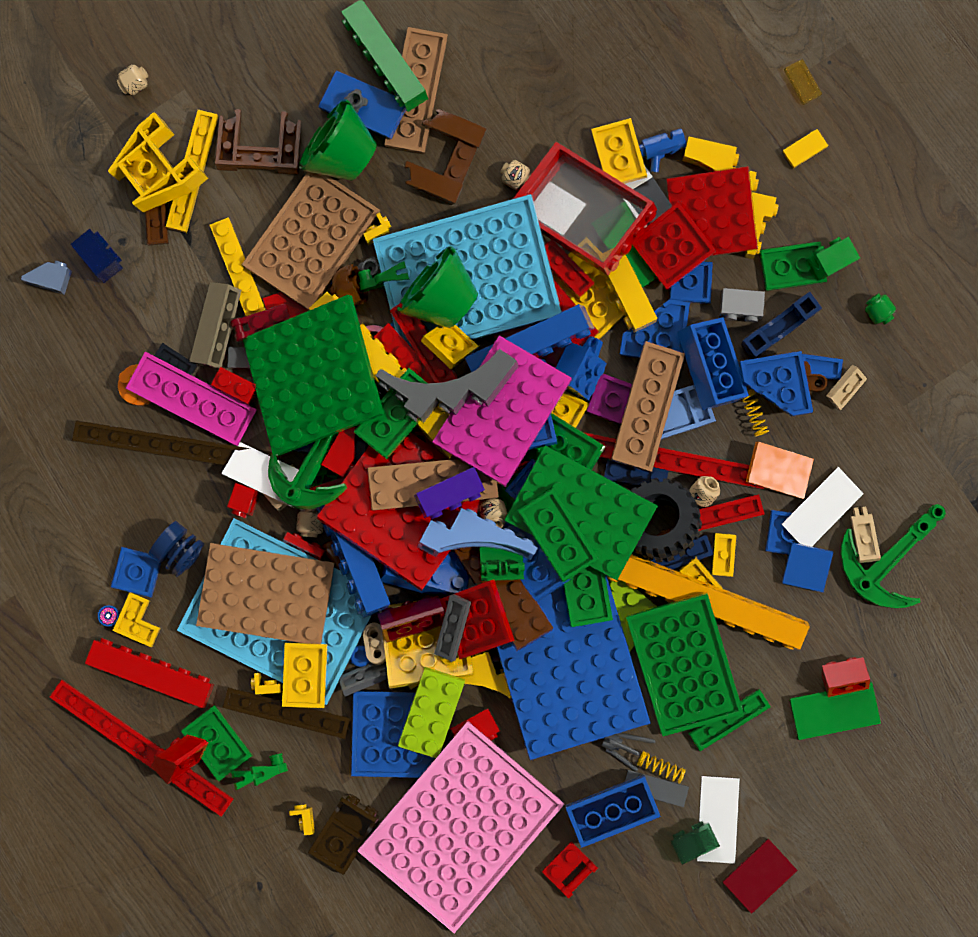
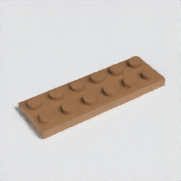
M408 27L402 57L426 90L428 100L409 112L405 111L392 139H385V147L425 154L430 128L421 124L425 119L429 122L432 120L448 34Z
M647 341L644 342L611 461L649 473L652 472L685 353Z
M459 459L367 468L371 509L375 511L418 506L414 497L416 493L473 467ZM476 470L485 490L480 492L481 497L475 500L498 498L497 482Z

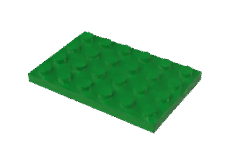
M544 445L505 521L532 535L517 510L554 487L599 558L597 562L590 566L618 580L658 505Z
M708 593L626 616L662 737L744 714Z

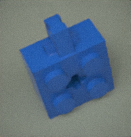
M589 336L583 346L575 343L566 346L556 369L572 378L566 389L567 392L589 400L594 393L607 364L598 357L603 344L601 340Z

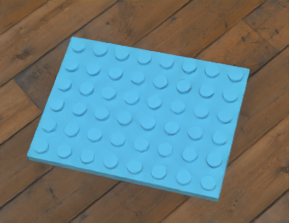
M531 194L373 239L381 273L404 261L406 268L398 270L396 274L400 275L408 272L410 279L384 282L390 310L400 303L408 288L427 265L431 266L437 260L435 257L448 246H453L478 292L474 304L463 318L455 324L471 340L541 322L562 312ZM392 315L395 330L412 347V345L410 344L407 337L405 336L402 329L400 328L397 321ZM423 321L429 332L439 326Z
M233 518L220 544L318 560ZM334 568L322 638V644L328 645L326 705L372 616L362 618L361 614H357L354 607L355 597L353 594H349L346 583H348L347 577L342 575L340 570ZM203 578L177 631L283 683L285 643L299 642L196 626L204 583Z

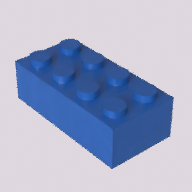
M724 317L692 324L677 332L702 410L734 403L749 396L746 385L742 380L741 370Z
M450 551L422 591L383 564L380 579L384 583L444 598L466 590L469 575L455 553Z
M644 774L566 805V810L581 848L661 817Z

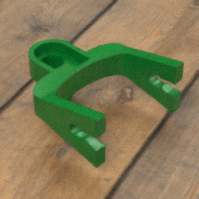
M403 261L375 275L374 278H372L370 269L358 272L361 292L377 288L385 289L384 282L410 280L408 272L400 275L396 274L398 270L406 268L405 262Z
M279 753L269 756L272 766L250 767L251 771H231L232 778L243 777V781L234 783L235 790L251 782H254V786H257L277 774L287 772L288 768L287 764L284 763L283 754Z

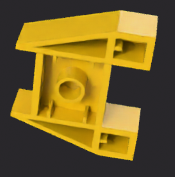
M155 112L137 126L108 170L118 181L125 176L129 179L140 194L132 203L142 212L193 192L208 179L198 164L189 156L174 168L159 148L173 137L174 133Z

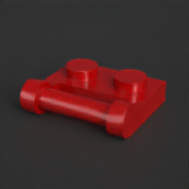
M571 841L542 870V873L569 899L573 895L572 892L592 872L595 873L598 867ZM583 861L587 866L565 886L562 881Z

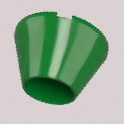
M344 99L327 115L329 119L323 127L319 126L309 141L300 160V164L303 167L300 166L299 168L303 171L353 181L372 158L377 144L351 102Z
M448 246L435 257L437 260L431 266L427 265L408 288L400 301L403 305L402 308H397L401 314L451 328L463 318L474 304L478 292L456 249L453 246Z

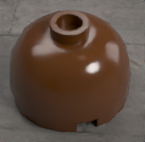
M349 264L340 268L334 274L332 286L330 287L332 296L335 294L338 298H341L345 295H351L354 306L364 304L368 300V292H361L359 286L360 278L358 272L360 270L357 266L353 267V264Z

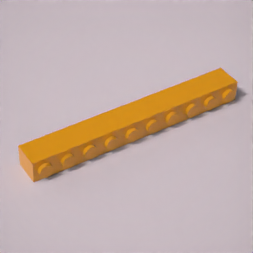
M631 554L618 580L607 576L608 579L618 582V580L626 582V585L630 588H642L651 596L657 597V595L665 597V600L669 603L708 593L715 619L716 617L720 618L731 627L736 625L743 627V630L749 634L754 635L755 632L761 634L764 639L770 642L775 640L782 642V645L788 649L794 650V647L801 649L810 628L808 621L634 554Z

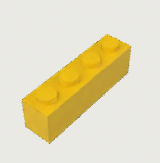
M613 249L598 255V259L604 262ZM623 255L617 269L611 272L609 276L605 274L607 278L605 283L609 292H614L617 298L614 301L618 310H623L626 316L623 319L627 328H632L635 333L656 323L658 318L627 256Z

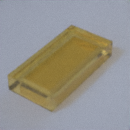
M803 59L784 69L803 105L822 95Z

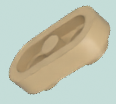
M370 623L363 631L366 656L372 664L381 665L386 662L382 628L378 623ZM374 632H378L376 638H372ZM377 652H381L379 658H375Z

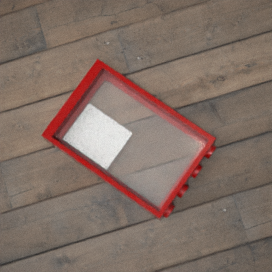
M555 142L513 198L516 199L531 194L541 233L549 239H553L557 244L607 276L617 269L620 259L623 255L629 253L632 243L643 234L644 227L655 218L657 211L653 201Z

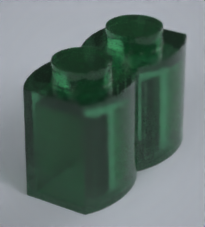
M699 821L691 826L692 830L686 833L684 830H681L672 835L673 839L670 840V843L680 864L683 865L720 847L708 822L703 823V821Z

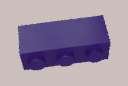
M475 467L416 493L414 497L423 517L430 516L432 520L443 515L441 510L449 507L450 511L462 506L461 501L467 498L471 502L481 497L480 492L485 489Z

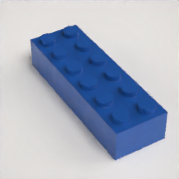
M578 304L505 339L534 356L539 355L543 357L552 353V348L554 347L563 348L572 344L571 340L574 338L583 339L591 335L590 331L594 329V326L585 306ZM494 344L465 357L471 372L480 367Z
M325 505L316 508L318 514ZM323 525L327 537L331 536L333 542L331 548L334 555L339 556L340 563L338 565L340 572L347 577L348 583H346L348 592L355 597L354 607L357 614H361L362 618H365L388 608L390 602L373 558L327 525Z

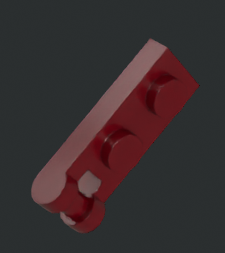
M282 304L231 320L230 323L232 328H235L236 341H242L247 336L290 319L286 304ZM248 324L250 330L244 331L242 325Z

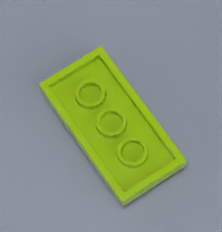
M424 667L398 742V747L433 758L440 754L465 684V679Z

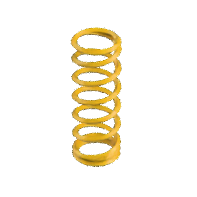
M753 389L747 390L749 396L743 398L742 402H750L744 407L745 409H752L747 413V416H754L749 422H758L751 429H761L754 433L756 437L768 433L769 430H765L768 426L754 428L765 422V419L752 421L763 415V413L750 414L761 406L748 407L759 399L745 400L756 394Z
M645 751L641 753L637 766L641 767L648 755L645 769L649 767L654 759L652 772L655 771L661 762L659 775H661L668 764L665 778H668L675 767L672 781L676 779L682 770L678 779V784L681 783L686 771L685 769L680 768L677 771L676 764L670 769V762L663 766V759H660L656 764V756H653L649 761L650 754Z

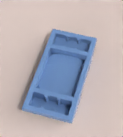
M694 385L674 391L661 440L716 421L712 408L702 410Z

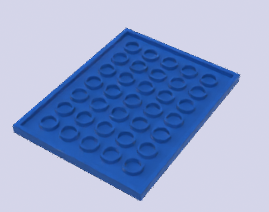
M605 575L613 617L612 621L570 628L562 585L537 602L553 626L552 631L516 651L511 642L496 647L529 760L650 724L607 575Z

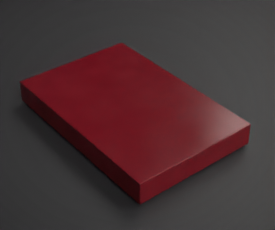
M767 839L722 882L752 914L798 870Z

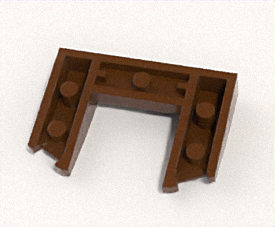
M241 109L234 110L236 117L224 121L222 115L220 116L215 160L217 170L238 171V168L277 170L278 173L299 174L301 120L294 124L287 120L288 113L281 111L278 148L239 146Z
M437 109L435 112L438 115L430 122L425 119L421 125L456 140L453 152L443 175L406 161L404 165L405 168H410L411 180L406 181V184L453 205L456 203L463 186L462 183L474 154L480 146L486 128Z

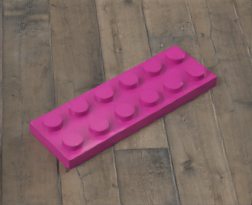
M147 352L142 356L126 387L127 390L236 446L239 445L257 410Z

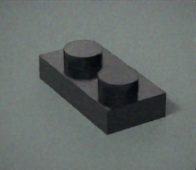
M164 343L161 344L154 355L191 376L198 367L197 364L189 362V359Z

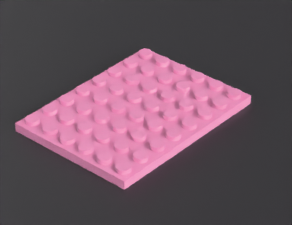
M467 721L360 846L358 852L449 930L455 933L562 808L564 802Z

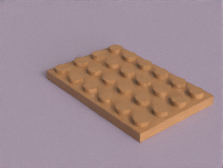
M307 172L242 263V266L309 311V307L322 296L331 283L334 274L343 266L364 236L363 234L366 233V229L377 218L376 214L380 210L330 176Z
M210 543L196 626L299 643L322 644L335 563Z

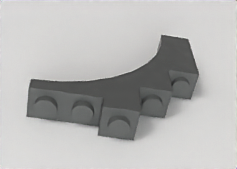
M499 349L489 361L477 370L461 378L443 383L425 384L410 382L394 377L382 369L375 376L381 388L386 391L392 390L396 393L394 396L403 403L406 402L404 407L407 411L406 415L415 422L420 420L424 423L438 404L439 408L449 414L451 411L456 415L471 395V399L477 404L482 405L483 403L489 406L519 366L517 360Z

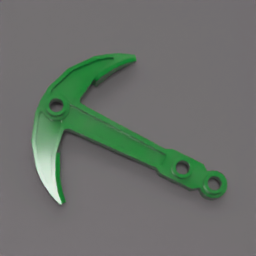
M339 432L314 443L292 482L287 480L288 477L281 469L277 457L273 456V454L270 456L268 477L273 491L282 501L298 509H314L335 500L347 489L346 484L343 483L330 487H316V491L310 490L321 464Z
M939 504L931 506L927 514H923L908 528L907 533L881 556L880 561H876L867 570H864L856 559L858 553L853 543L852 529H847L841 544L840 554L843 572L854 591L863 599L880 607L898 609L920 603V598L905 597L896 592L889 593L879 583L918 541H921L936 526L938 521L945 517V508ZM935 509H939L941 511L940 516L935 515ZM921 523L926 525L925 531L920 529ZM863 581L868 583L867 589L862 587Z

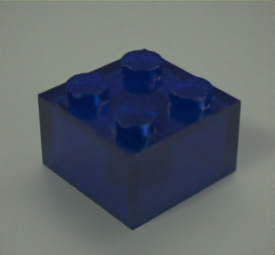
M88 229L70 244L103 283L123 269L120 265L122 259L111 247L106 248L109 244L98 231L93 233L91 229Z

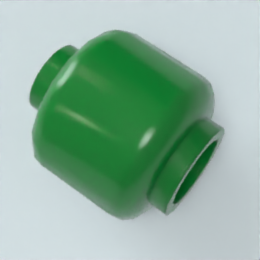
M878 293L866 302L865 312L874 324L882 322L885 325L894 319L893 314L896 311V307L887 295H880Z

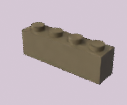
M210 282L189 362L214 369L222 367L232 329L230 321L234 320L241 294L240 289L229 284Z

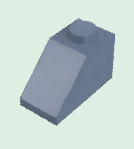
M47 262L23 275L21 280L25 284L65 295L72 271L63 262Z

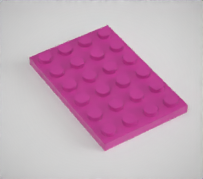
M499 336L480 367L489 361L499 349L517 360L519 367L489 406L483 403L482 405L477 404L471 399V395L456 415L451 412L432 443L506 487L572 381V378Z

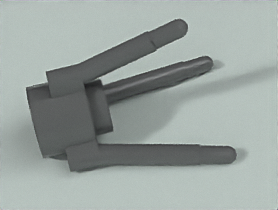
M617 733L605 737L602 747L607 748L606 752L614 755L634 771H638V768L616 751L621 748L637 756L640 753L621 744L623 741L621 738L648 743L656 742L654 739L625 733Z

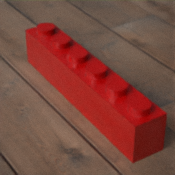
M101 638L100 641H93L85 664L195 706L206 707L214 686L213 683H210V678L203 675H198V678L191 676V671L181 667L178 670L170 668L171 663L159 660V663L151 660L152 656L140 652L138 656L131 653L133 649L123 645L117 648L112 646V641Z

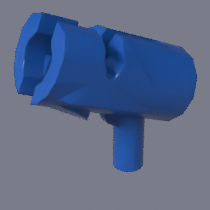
M681 128L670 132L671 139L667 137L666 133L641 140L639 148L642 157L645 156L647 160L652 158L650 172L659 173L660 159L665 154L670 153L671 155L680 149L686 148V140Z

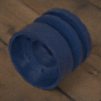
M174 521L158 537L148 555L158 563H162L168 558L169 561L167 562L166 569L171 570L174 567L172 574L178 577L193 565L204 543L201 540L195 542V535H191L185 540L184 537L187 529L177 521Z

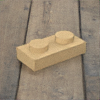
M852 365L826 397L837 409L842 410L867 378L858 367Z

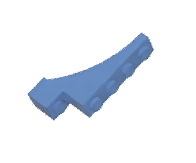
M461 508L450 530L444 523L431 520L418 544L419 549L437 557L438 553L457 548L490 547L516 553L531 560L538 548L529 539H521L515 536L513 531L506 528L501 529L496 526L494 521L490 519L484 520L478 517L477 513L473 510H465Z

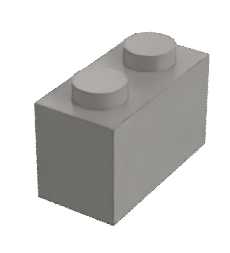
M723 288L721 292L720 316H724L725 320L731 321L737 320V318H745L746 322L761 320L763 317L765 292Z

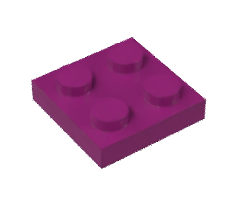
M606 374L601 375L587 413L621 425L632 384Z

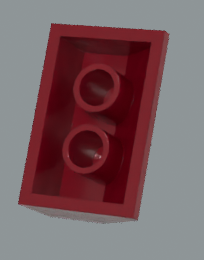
M427 595L420 601H408L400 607L394 609L392 607L385 608L381 613H377L386 643L440 627L445 616L438 595Z

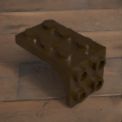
M351 793L348 796L344 794L341 797L340 802L308 852L342 875L346 873L356 857L358 849L365 842L380 818L377 815L378 810L370 805L364 807L359 803L360 799Z

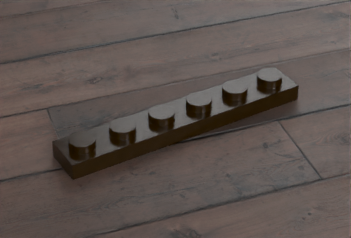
M229 687L223 705L225 709L343 739L346 738L350 722L348 717L308 707H282L281 700Z

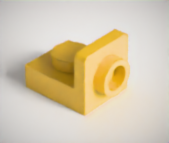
M380 212L376 214L380 225L378 227L373 225L367 228L366 233L363 234L368 246L374 243V238L390 234L388 228L391 225L386 216L382 218Z
M254 673V678H251L252 691L255 690L257 695L283 693L282 684H277V680L264 681V685H261V673Z
M306 804L294 806V810L289 811V816L302 814V818H299L300 831H304V835L314 834L312 807L307 808Z

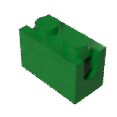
M838 237L829 242V248L825 249L822 246L813 251L814 256L810 257L808 261L819 281L860 259L849 237L843 240Z

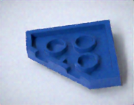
M669 299L654 311L658 318L656 323L635 333L632 328L623 333L620 355L640 358L645 341L683 353L677 332L687 327L690 302Z
M802 351L739 362L743 383L791 417L813 413Z

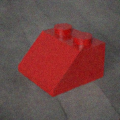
M188 734L181 739L178 737L172 741L170 747L166 750L162 748L154 755L155 759L151 767L168 785L200 762L208 742Z

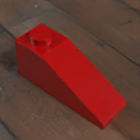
M357 425L339 432L321 464L344 478L355 466L356 434L354 431L357 429Z

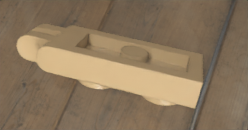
M866 506L861 507L862 515L859 514L858 507L853 508L854 516H851L850 520L859 563L880 561L881 556L872 514H868Z

